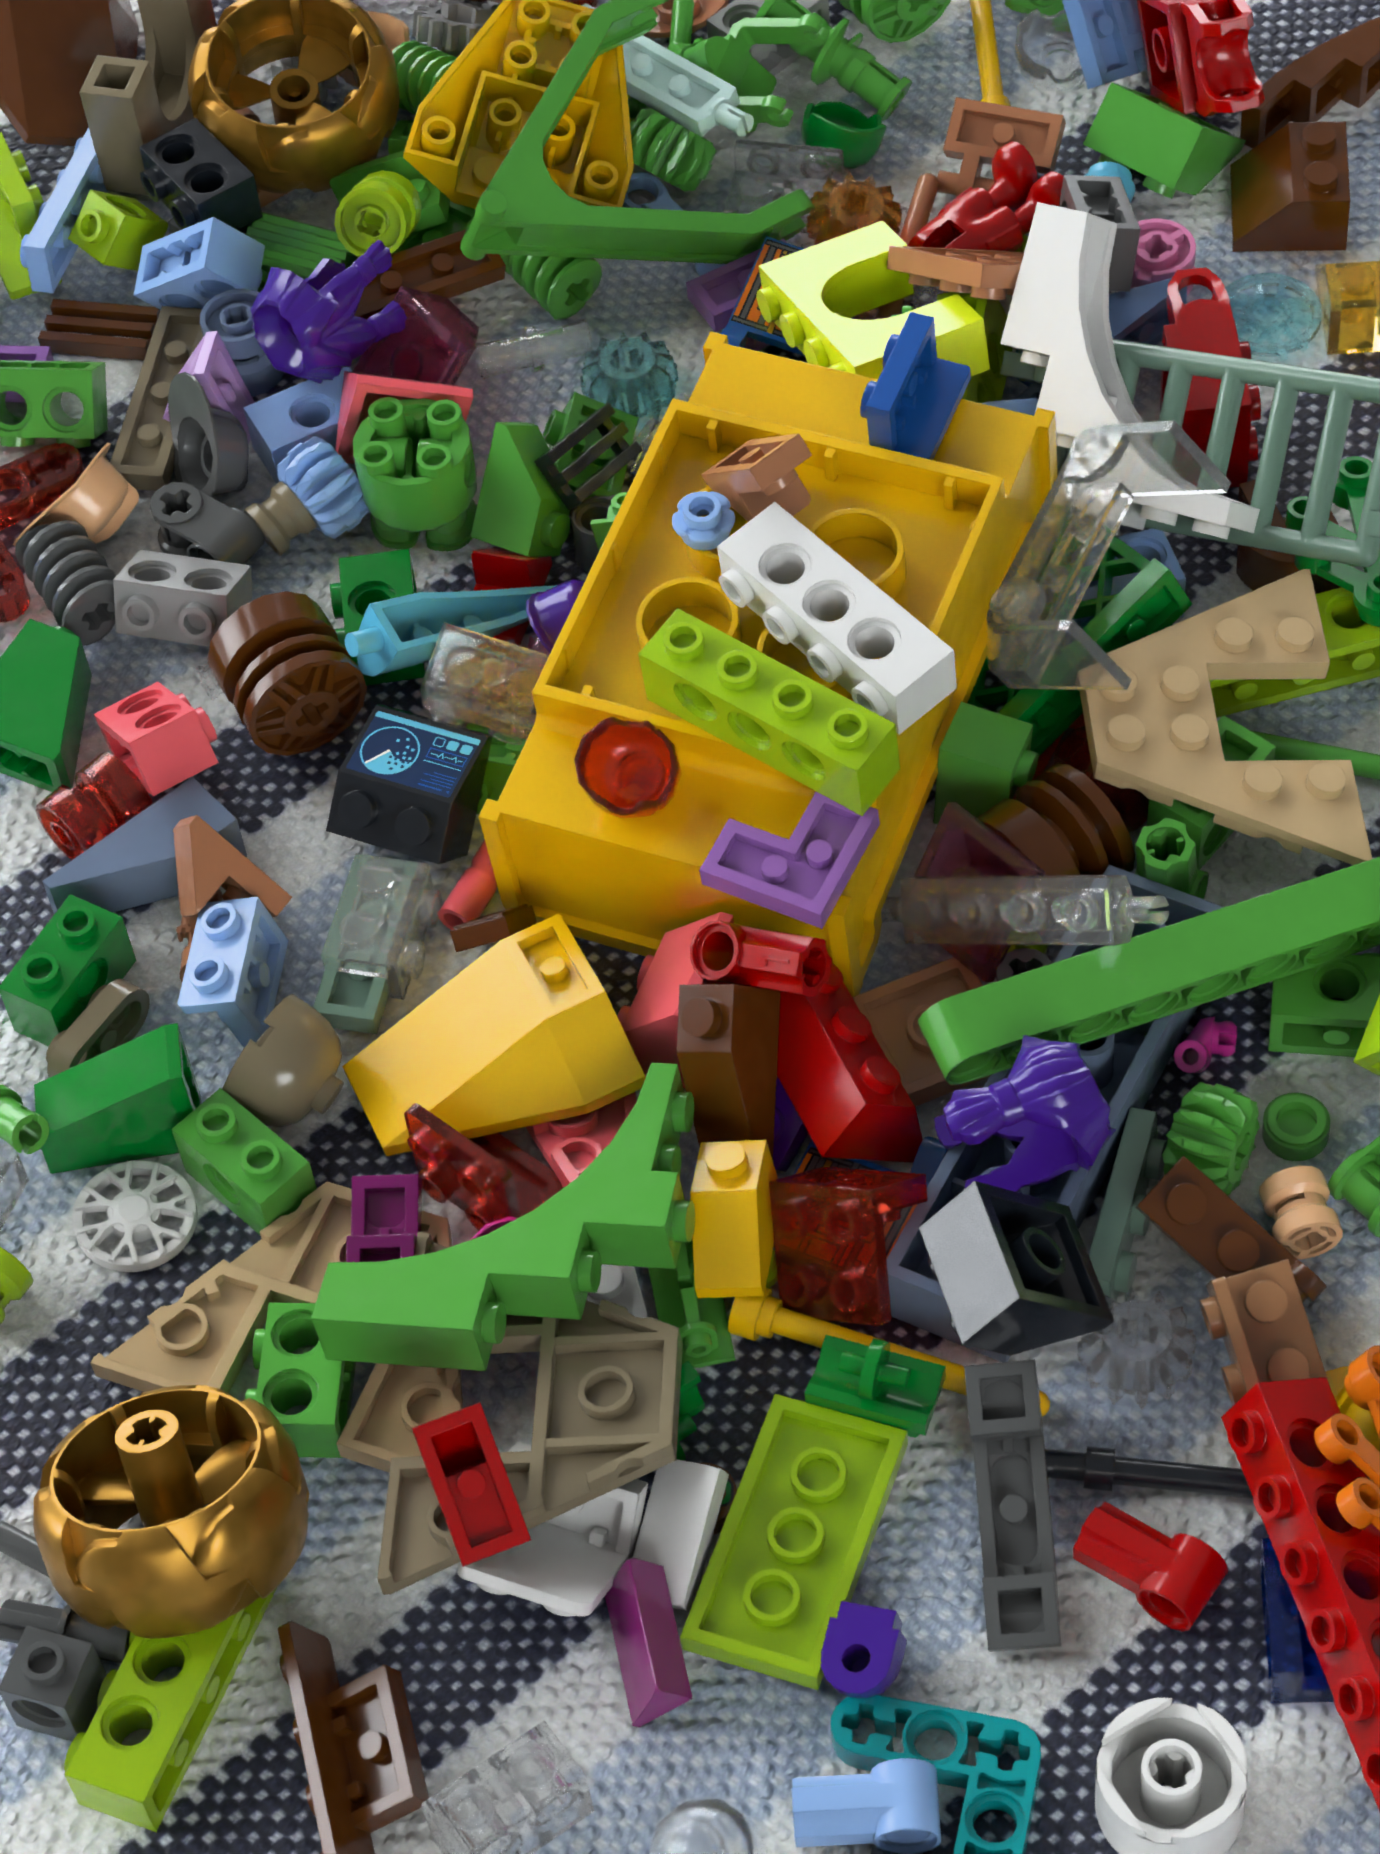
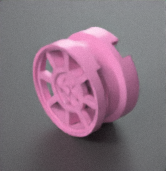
M1154 218L1138 221L1141 230L1131 288L1172 278L1177 270L1195 268L1196 243L1193 235L1187 228L1167 219ZM1193 285L1187 286V295L1192 290Z

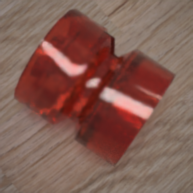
M103 752L76 773L75 787L70 788L62 784L36 805L35 811L39 822L50 839L70 860H73L153 803L146 788L129 767L116 756Z

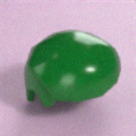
M820 102L816 105L809 103L803 116L801 135L803 143L814 158L834 168L855 169L867 164L876 155L887 126L882 124V117L879 114H874L867 118L858 109L842 102Z

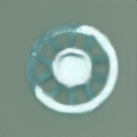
M1259 273L1237 279L1225 287L1230 305L1234 307L1231 309L1239 342H1249L1251 355L1277 356L1280 361L1287 360L1289 353L1297 350L1302 352L1307 350L1308 343L1314 339L1320 329L1322 307L1319 298L1309 286L1293 277L1276 273ZM1263 286H1278L1277 294L1263 293ZM1255 287V296L1253 297L1239 293L1240 291ZM1286 289L1292 290L1301 297L1285 299ZM1302 328H1307L1303 333L1299 330ZM1247 333H1252L1247 340L1241 338ZM1280 335L1286 336L1290 341L1283 342Z

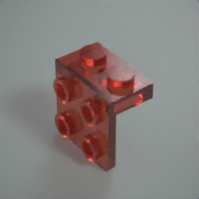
M414 1103L404 1112L409 1134L407 1142L414 1154L417 1171L422 1179V1189L435 1201L445 1203L449 1200L463 1210L470 1223L478 1231L485 1224L509 1216L519 1218L535 1210L564 1188L554 1171L499 1133L468 1139L417 1103Z

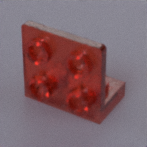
M823 1166L769 1181L779 1299L783 1300V1307L820 1320L874 1326L889 1323L891 1321V1307L883 1223L901 1219L900 1209L928 1201L926 1174Z

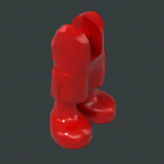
M1010 141L997 149L992 159V174L995 182L988 191L980 187H970L958 195L951 203H946L938 213V216L923 226L912 237L908 246L1016 251L1023 244V235L1030 232L1037 202L1059 206L1063 176L1055 171H1050L1038 179L1035 162L1029 151L1020 143Z

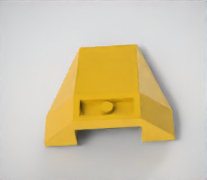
M503 0L418 106L403 158L453 203L475 209L482 193L488 187L595 9L562 0ZM623 44L596 58L543 148V161L551 179L568 196L586 205L623 207L633 173L634 159Z
M560 913L500 940L342 1066L386 1156L588 1114L641 1089L646 1078L605 989Z

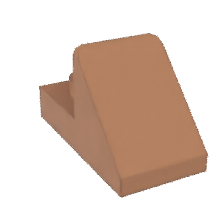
M799 433L752 439L709 468L701 476L714 492H718L728 498L731 507L747 522L773 502H776L794 516L809 505L811 501L808 491L794 468L811 457L812 454Z
M198 815L181 819L173 828L179 906L182 917L198 914L220 886L226 890L222 895L223 900L259 897L272 917H277L291 900L292 896Z

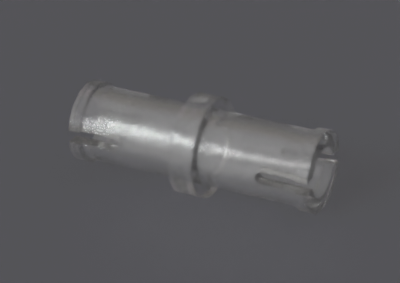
M581 319L578 322L538 331L535 326L522 328V334L484 343H474V354L481 378L487 379L489 376L530 368L531 372H538L544 370L545 364L583 355L590 356L593 354V345L588 324L584 319Z

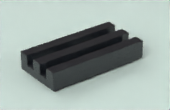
M610 403L596 410L534 461L568 510L583 502L643 451L637 441L630 445L625 441L623 436L629 430L623 422L616 426L613 424L609 417L616 411ZM597 428L602 438L559 472L553 463ZM611 448L615 456L575 490H572L568 482L607 449Z

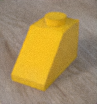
M766 1140L700 1143L690 1190V1201H693L695 1206V1228L692 1243L694 1284L697 1298L764 1296L783 1199L781 1186Z

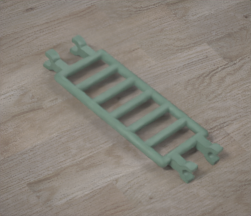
M1113 339L1116 361L1132 404L1141 367L1169 372L1155 441L1174 460L1176 458L1192 376L1221 380L1200 479L1202 483L1220 495L1223 493L1245 383L1275 388L1250 506L1260 509L1254 533L1230 528L1228 540L1192 531L1195 518L1178 514L1175 526L1146 519L1144 528H1153L1164 532L1359 567H1369L1376 563L1380 551V430L1356 540L1325 534L1354 400L1380 404V378ZM1005 351L1001 375L1015 377L1025 382L1043 384L1046 368L1020 362L1021 353ZM1299 392L1329 396L1303 523L1301 531L1271 526ZM1057 446L1060 511L1064 514L1085 517L1081 514L1063 510L1068 492L1063 487L1071 449Z

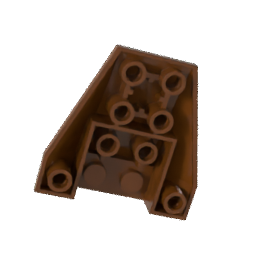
M0 0V108L25 143L75 146L78 138H83L88 129V123L79 92L97 55L136 59L139 27L129 0Z

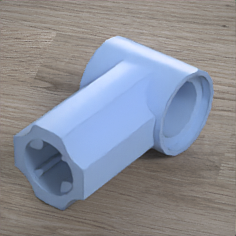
M899 1758L877 1764L872 1768L870 1774L792 1778V1807L796 1848L874 1843L876 1848L900 1854H920L933 1850L941 1842L937 1769L928 1761L915 1758Z

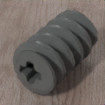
M63 520L52 524L36 526L27 531L16 542L15 556L19 565L24 568L28 579L33 582L37 593L43 597L46 607L53 613L57 624L79 636L82 645L87 646L101 640L115 625L113 579L116 575L108 568L104 556L98 553L94 541L88 538L84 526L77 521Z

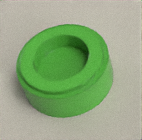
M1287 1093L1278 1096L1268 1104L1263 1115L1262 1137L1265 1145L1273 1154L1289 1161H1305L1314 1158L1326 1147L1330 1132V1115L1326 1107L1318 1099L1304 1093Z

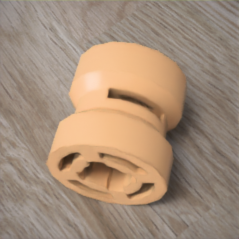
M1299 1165L1285 1168L1265 1179L1259 1187V1196L1263 1209L1275 1221V1224L1272 1226V1237L1298 1260L1313 1258L1328 1252L1340 1242L1343 1235L1337 1213L1333 1208L1328 1207L1326 1203L1329 1199L1330 1190L1325 1175L1319 1168L1313 1166Z

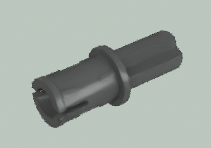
M8 1599L4 1601L0 1609L1 1641L18 1644L27 1625L93 1643L99 1659L122 1663L130 1647V1631L117 1626L105 1629L90 1624L75 1613L68 1604L64 1609Z

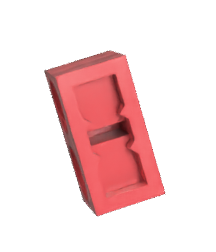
M158 681L94 714L117 766L152 796L219 763L210 744L217 740V734L206 712L201 707L194 709L183 693L175 695Z

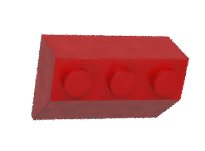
M833 963L831 964L829 981L821 986L816 997L781 992L777 1076L821 1156L913 1163L923 1140L916 1108L901 1083L899 1072L888 1061L872 1033L869 1020L860 1012L845 986L841 971Z

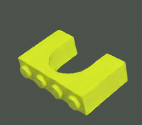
M883 220L759 265L762 289L757 290L756 297L762 316L768 323L774 322L782 331L787 344L791 348L797 347L810 364L879 379L883 370L884 351L892 334L900 335L910 312L934 317L937 358L969 366L971 377L990 370L984 319L958 293L889 318L875 320L851 319L866 311L914 294L913 284L908 283L909 273L887 269L889 246H907V244Z

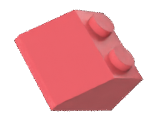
M724 912L716 913L665 933L655 956L647 955L641 964L637 978L638 992L631 1007L624 1005L617 1017L645 1076L651 1063L678 1064L682 1085L685 1088L676 1052L680 985L728 984L700 977L693 969L690 960V945L693 936L701 926L709 921L734 923L733 915Z

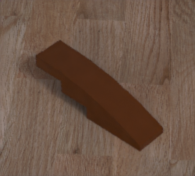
M1380 17L1369 20L1322 43L1278 71L1262 84L1265 101L1259 107L1243 110L1241 114L1240 138L1246 140L1244 145L1253 149L1290 121L1317 122L1340 100L1360 108L1380 89Z

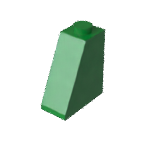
M29 619L0 657V773L63 797H67L73 789L92 678L81 638L65 627H52Z
M178 1023L163 1025L35 1084L36 1111L33 1112L42 1115L49 1125L48 1138L39 1150H42L51 1174L179 1153L172 1128L201 1105L202 1102Z

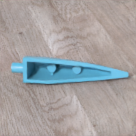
M558 585L461 592H418L370 603L359 630L346 634L345 647L350 656L357 657L358 667L364 675L377 676L417 665L459 651L528 621L526 601L534 593L545 592Z

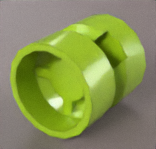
M382 170L368 174L348 192L336 209L334 226L338 239L347 251L357 257L364 255L367 249L377 240L382 241L392 254L410 236L420 220L422 204L418 191L407 178L397 172Z

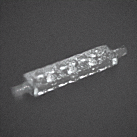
M1126 875L915 876L900 879L901 897H887L882 909L890 910L881 911L882 923H903L905 943L1115 946L1131 941L1134 923L1164 924L1168 919L1169 911H1148L1147 909L1167 907L1169 904L1167 899L1161 895L1133 896Z

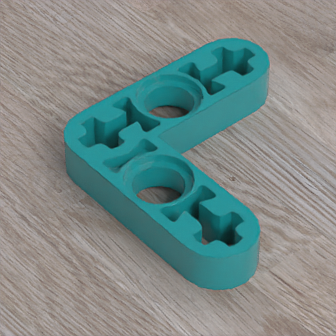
M881 1695L871 1698L846 1697L835 1707L831 1716L832 1745L836 1755L845 1764L857 1769L871 1771L877 1764L892 1759L915 1758L925 1760L933 1764L937 1769L938 1784L966 1789L953 1854L1026 1853L1041 1774V1744L1036 1733L1028 1725L1013 1719ZM861 1719L874 1720L876 1733H871L868 1736L866 1744L853 1742L851 1729H857ZM897 1723L905 1724L902 1753L894 1752L893 1737L897 1738ZM942 1729L949 1732L955 1738L957 1745L954 1752L948 1757L941 1760H930L917 1752L915 1742L924 1731ZM968 1736L978 1737V1751H975L976 1766L966 1765L969 1758ZM1005 1745L1018 1747V1755L1021 1760H1015L1012 1770L998 1768L997 1755L1002 1754ZM1001 1810L1008 1813L1014 1819L1017 1827L1014 1834L1007 1840L1000 1843H991L983 1840L976 1834L973 1827L976 1819L983 1812Z

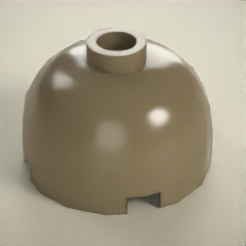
M290 994L263 1021L270 1027L260 1036L257 1042L249 1040L222 1088L266 1126L284 1127L298 1123L312 1109L320 1114H324L333 1104L344 1085V1082L335 1076L341 1063L342 1050L340 1039L334 1028L315 1008L294 994Z

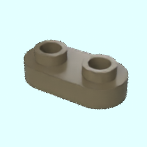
M116 979L108 985L99 987L90 998L87 1008L67 1030L57 1034L51 1041L46 1053L48 1077L50 1078L131 1041L146 1020L150 1005L148 993L125 979Z

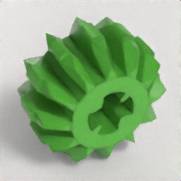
M652 108L641 109L636 118L630 122L634 164L685 192L695 191L702 179L705 180L712 167L711 163L716 154L713 143Z
M1199 1082L1191 1091L1183 1096L1178 1112L1173 1113V1123L1170 1131L1166 1134L1168 1138L1167 1146L1162 1154L1165 1164L1163 1168L1164 1175L1182 1156H1185L1227 1196L1230 1195L1240 1185L1244 1170L1249 1168L1251 1153L1256 1148L1254 1145L1255 1136L1260 1128L1257 1102L1237 1092L1236 1089L1218 1083L1211 1085Z

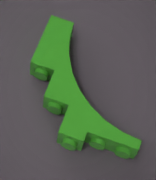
M651 1063L637 1102L611 1143L574 1181L535 1210L487 1235L437 1252L382 1262H328L311 1318L326 1360L486 1371L493 1344H501L506 1330V1315L581 1320L588 1292L596 1293L599 1288L601 1264L676 1269L682 1242H690L692 1240L695 1228V1206L693 1201L685 1200L681 1186L682 1159L681 1150L678 1145L681 1132H690L692 1128L694 1098L691 1092H684L678 1064Z

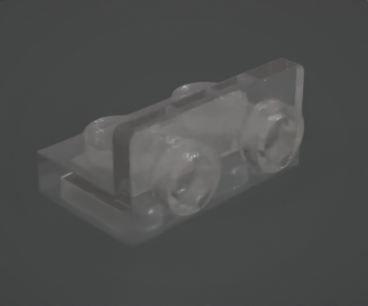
M736 140L733 149L735 172L725 203L724 213L749 214L797 189H803L816 209L801 217L806 226L799 233L834 236L846 191L844 152L841 149Z
M443 622L420 687L423 707L429 709L430 716L436 720L463 727L467 721L488 728V733L500 741L521 745L524 739L527 740L535 722L536 709L532 690L549 655Z

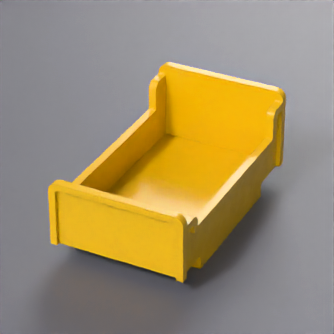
M710 331L703 346L705 367L688 402L672 398L532 690L536 709L535 722L498 801L486 799L478 817L501 902L505 909L524 904L532 905L537 923L560 913L574 937L645 957L647 955L655 956L665 933L719 912L733 915L734 924L826 940L828 955L832 958V963L841 971L844 979L843 982L851 996L854 997L860 994L864 976L878 944L882 925L881 911L938 775V756L941 743L961 701L967 703L1017 581H1023L1042 563L1046 556L1055 550L1060 538L1055 411L1037 408L1033 416L961 399L934 459L917 457L869 445L867 419L861 417L860 406L869 381L877 382L878 379L729 345L727 335ZM797 433L800 434L812 454L811 457L794 468L808 491L811 501L809 505L793 517L954 650L957 689L900 735L897 734L900 770L870 806L878 809L880 825L823 929L702 884L699 870L729 818L789 840L816 791L649 701L646 696L638 655L672 613L679 608L854 701L852 695L835 680L831 683L823 680L813 670L807 656L792 643L784 645L777 641L766 628L763 619L747 605L744 608L738 607L726 596L719 583L721 569L717 548L706 551L693 549L683 542L681 536L675 532L672 526V516L675 512H678L677 504L683 497L693 492L713 491L701 476L709 468L749 440ZM732 507L729 509L735 513V523L729 537L748 523Z

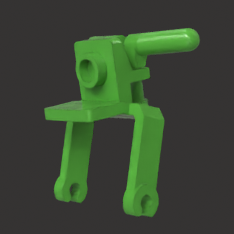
M674 0L670 41L667 49L736 87L740 104L736 108L752 115L754 118V124L750 132L756 130L758 123H768L775 127L788 126L794 114L793 110L785 108L787 101L784 98L772 95L777 84L776 78L751 56L749 50L755 44L823 46L830 34L828 28H821L823 19L813 14H805L801 18H743L732 25L727 36H714L705 40L698 38L691 44L694 0ZM633 97L628 99L629 117L635 119L641 109L650 108Z

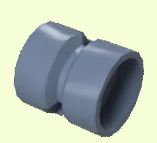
M231 289L217 294L206 302L200 312V326L203 337L206 332H218L249 393L253 397L268 392L280 382L284 372L273 367L254 337L255 331L252 327L251 308L259 292L249 289Z

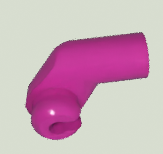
M1215 1016L1201 1019L1187 1038L1175 1048L1174 1061L1177 1067L1183 1072L1200 1073L1210 1065L1212 1054L1223 1057L1232 1056L1236 1051L1237 1026L1232 1021L1216 1022Z

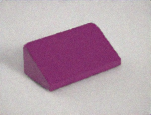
M632 1558L621 1566L605 1598L632 1726L641 1727L690 1701L693 1697L664 1567Z

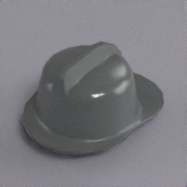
M187 372L176 374L170 384L168 395L169 419L174 445L175 482L193 485L197 490L212 498L218 494L241 491L245 488L248 481L249 456L248 439L243 426L230 412L210 406L203 387L194 376Z

